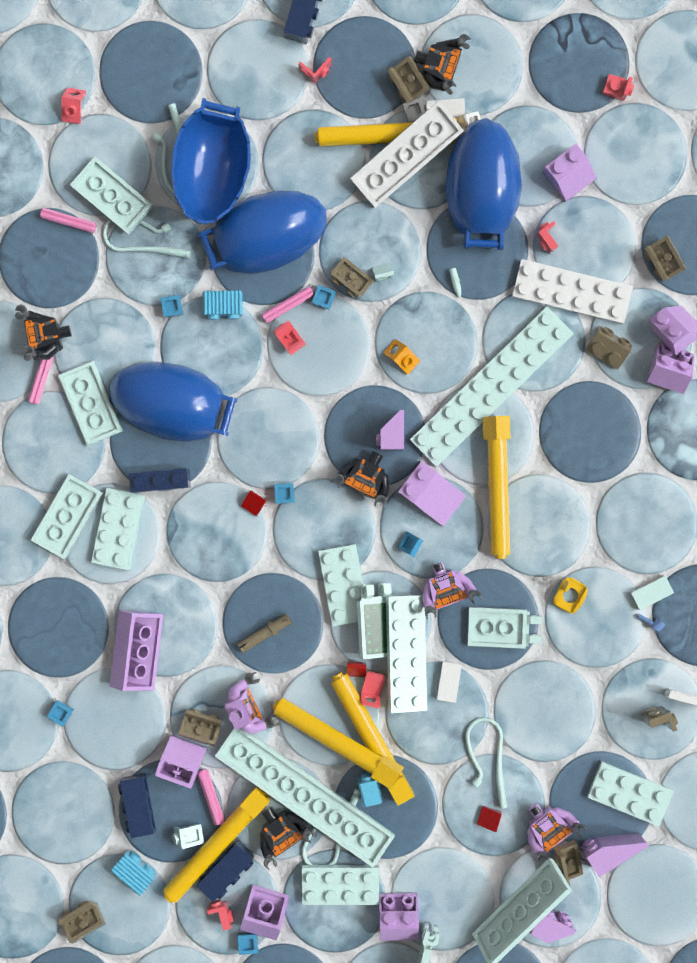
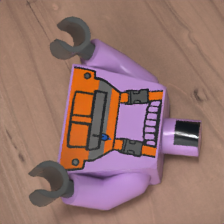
M443 562L432 565L435 576L428 578L422 594L425 618L427 620L428 613H433L436 618V610L470 598L473 604H475L473 600L475 596H479L482 600L480 592L476 590L472 581L464 574L454 570L446 572Z
M257 672L246 674L245 680L242 679L230 687L228 700L224 704L229 720L236 730L242 729V731L248 734H255L265 730L266 727L273 728L279 725V723L274 724L272 722V718L276 717V715L269 716L263 721V717L249 689L248 684H256L260 681V678L253 680V675Z
M538 803L533 804L528 809L533 816L528 822L530 825L527 830L528 843L534 855L537 856L536 860L539 866H541L540 859L545 857L548 860L549 858L546 853L573 832L582 837L578 832L579 828L583 827L587 831L584 825L579 824V821L569 811L548 806L542 810Z

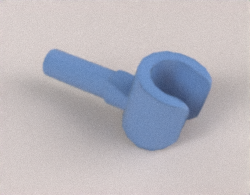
M641 614L637 617L650 625L655 631H661L665 626L658 618L653 622Z

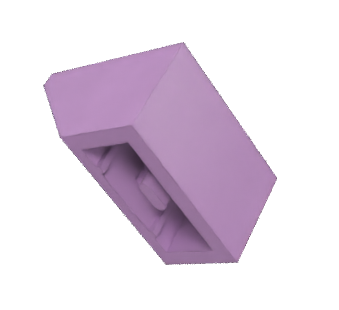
M658 342L648 370L647 382L684 394L693 378L695 354L682 350L675 355L665 344Z
M171 735L160 759L155 776L191 789L207 748Z
M417 893L379 894L380 941L419 940Z
M552 910L530 931V935L546 943H551L574 935L576 929L568 914Z

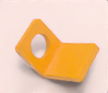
M396 339L383 352L385 356L392 359L406 374H410L420 362L406 345ZM395 346H399L398 350L391 354V350Z

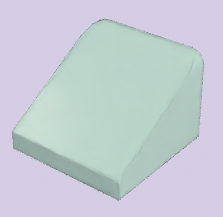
M391 264L372 268L376 282L394 277Z

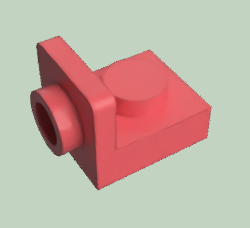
M609 74L602 94L624 101L627 95L631 96L634 85L631 83L633 78L629 77L627 80Z

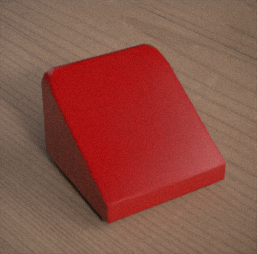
M250 490L241 507L258 516L267 500Z
M347 662L348 676L365 677L367 664L365 662Z
M482 805L477 825L497 832L502 816L501 811Z

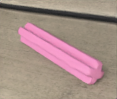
M46 208L41 210L40 217L42 219L94 233L96 230V223Z
M310 287L303 289L262 313L263 319L266 323H269L313 297L314 292Z
M53 357L50 360H40L28 399L30 403L39 404Z
M203 769L198 772V777L214 825H221L225 819L208 769Z

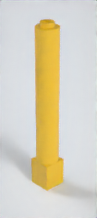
M413 122L318 127V131H315V143H319V147L390 143Z
M488 416L482 418L483 440H487L491 555H495V559H506L507 555H510L507 439H511L510 416Z
M340 672L332 677L333 681L330 683L366 748L381 757L385 755L395 761L365 705H361V698L348 674ZM401 772L392 789H389L397 806L415 797L405 775Z
M285 698L277 699L273 705V714L371 773V778L387 788L392 789L404 769L400 764L385 755L383 757L377 755Z
M255 786L234 812L163 889L164 898L170 903H177L251 820L255 819L270 802L271 797Z

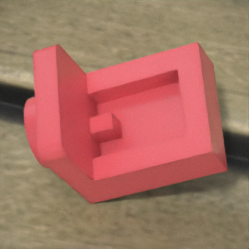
M554 221L550 224L545 222L541 225L536 235L540 240V247L545 252L548 251L549 254L558 247V244L548 233L555 226L556 223Z
M290 321L279 325L274 330L275 335L290 356L306 345Z
M221 900L211 902L206 910L207 915L218 912L223 931L231 929L234 914L232 910H229L227 901L221 902Z

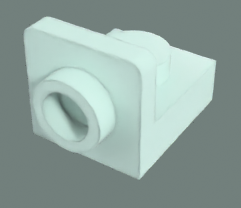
M199 823L182 828H173V843L181 849L204 843L202 828Z

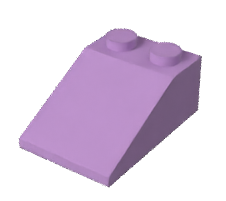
M423 461L418 464L398 491L442 526L446 524L466 497L465 494Z
M639 833L590 838L580 848L597 875L601 877L649 845Z

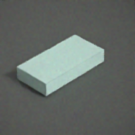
M662 576L630 592L639 610L674 593L666 576Z

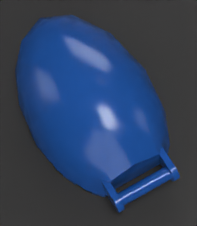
M202 98L200 108L190 115L179 130L172 155L171 178L175 199L185 216L197 224L215 223L231 211L243 192L251 159L250 139L244 122L239 117L240 107L236 106L234 108L206 101V98ZM204 109H209V110H213V111H217V112H221V113L233 115L234 117L227 116V115H223V114H219V113H215V112H211V111H207V110H204Z
M488 118L471 122L458 136L448 162L445 182L448 211L451 218H453L457 230L464 234V249H469V247H485L503 250L504 232L509 228L518 210L522 180L519 154L507 130L501 124ZM470 234L497 235V240L470 239Z
M273 191L250 196L235 204L229 213L216 222L213 228L202 231L197 236L201 239L210 263V271L226 267L234 272L250 274L278 269L300 258L309 248L316 244L326 228L327 214L325 207L316 197L299 191ZM210 235H213L223 260L221 262L216 260L208 238Z
M165 362L138 363L117 372L109 384L111 403L121 417L139 430L162 439L184 442L205 439L214 433L225 436L229 435L227 431L234 405L238 399L225 396L220 387L201 372L184 365ZM224 399L227 400V405L220 430L215 428Z

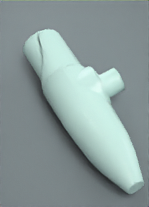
M452 268L449 270L452 285L457 296L461 297L460 279L456 268Z

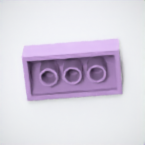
M119 610L109 687L122 691L154 690L163 614Z

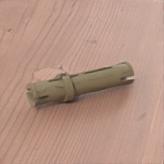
M285 613V615L277 620L268 622L267 626L238 642V646L242 647L240 650L245 653L270 636L279 634L280 630L293 624L292 620L289 619V615Z

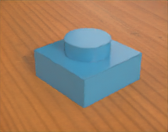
M318 285L312 304L330 310L336 291Z
M180 295L160 298L164 318L184 315Z
M294 483L274 485L275 504L295 503Z
M406 531L397 548L415 557L423 540Z
M57 700L47 718L64 727L74 709Z
M238 933L239 955L258 954L257 935Z

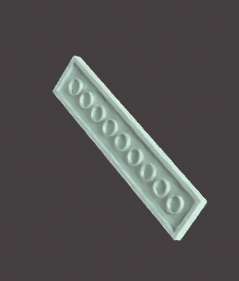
M546 307L434 415L410 441L437 467L483 422L482 417L490 416L574 333Z
M234 728L215 755L220 761L372 868H374L395 837L393 832L253 734H248L242 731V729L236 730Z

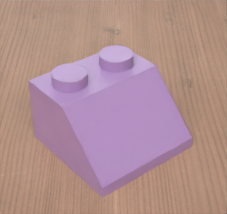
M577 143L548 164L543 170L544 175L565 202L596 179L589 159Z
M682 306L665 307L649 319L651 330L675 355L697 340V321Z
M400 410L380 430V434H376V446H380V450H404V410Z
M253 885L240 930L277 941L289 895Z

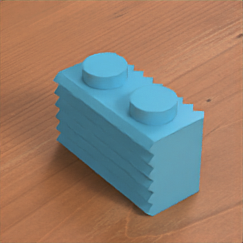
M203 291V315L208 317V320H219L220 316H227V319L230 320L239 319V316H243L242 291Z
M367 771L361 773V776L358 777V785L364 807L382 803V792L379 782L371 778L372 774Z
M127 850L111 869V872L136 894L141 896L157 874L152 865L145 864L140 860L141 857L138 853Z

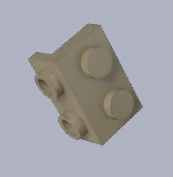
M411 56L405 58L394 68L390 67L387 69L390 74L388 76L389 80L399 89L398 94L403 101L410 102L416 100L431 89Z
M669 235L645 247L647 251L645 256L650 263L653 262L656 268L654 272L659 280L666 281L687 269Z
M343 257L334 270H331L329 273L332 277L330 280L337 286L343 285L347 289L345 292L352 298L358 297L360 299L374 282L371 277L346 257Z
M599 326L585 350L618 370L631 352L632 345L626 338L616 336L610 328Z
M662 706L659 708L650 707L645 710V713L641 714L643 722L651 728L664 723L673 732L677 731L676 725L678 721L675 714H671L670 710Z
M186 709L178 736L215 747L222 726V720L213 714L208 716L201 714V711L197 709Z
M575 840L553 847L555 854L553 860L569 886L570 879L583 875L578 844Z
M84 901L78 905L79 908L64 913L62 918L57 920L58 924L63 926L71 944L106 924L97 903Z

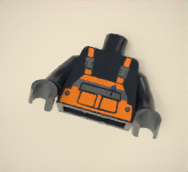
M462 34L459 38L431 44L428 54L417 50L414 62L424 65L422 75L432 89L446 91L449 95L453 93L450 87H456L453 77L461 56V46L464 49H469L470 47L469 44L465 43L466 40H471L466 34Z
M17 305L15 310L20 312H17L15 317L18 320L26 317L24 324L28 345L24 346L21 353H26L24 360L30 361L32 357L34 360H50L58 351L63 349L62 338L72 336L70 326L59 327L55 318L30 310L27 312V308L24 305Z
M375 451L372 452L368 461L360 458V460L353 459L343 465L340 471L331 479V483L334 480L339 482L337 488H340L344 483L374 498L375 507L377 502L383 504L382 509L386 506L389 479L385 469L379 467L383 456Z
M272 807L262 812L267 820L260 832V848L265 859L263 862L265 868L270 870L268 864L273 861L275 867L277 866L276 860L272 858L273 856L276 858L302 839L311 843L309 840L310 834L315 838L317 837V834L310 830L307 822L299 815L292 812L287 813L285 810L277 815Z

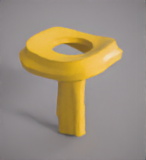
M567 577L562 580L553 598V604L574 614L586 599L588 588L576 579ZM569 588L575 589L578 593V597L573 603H568L563 598V593L568 592Z

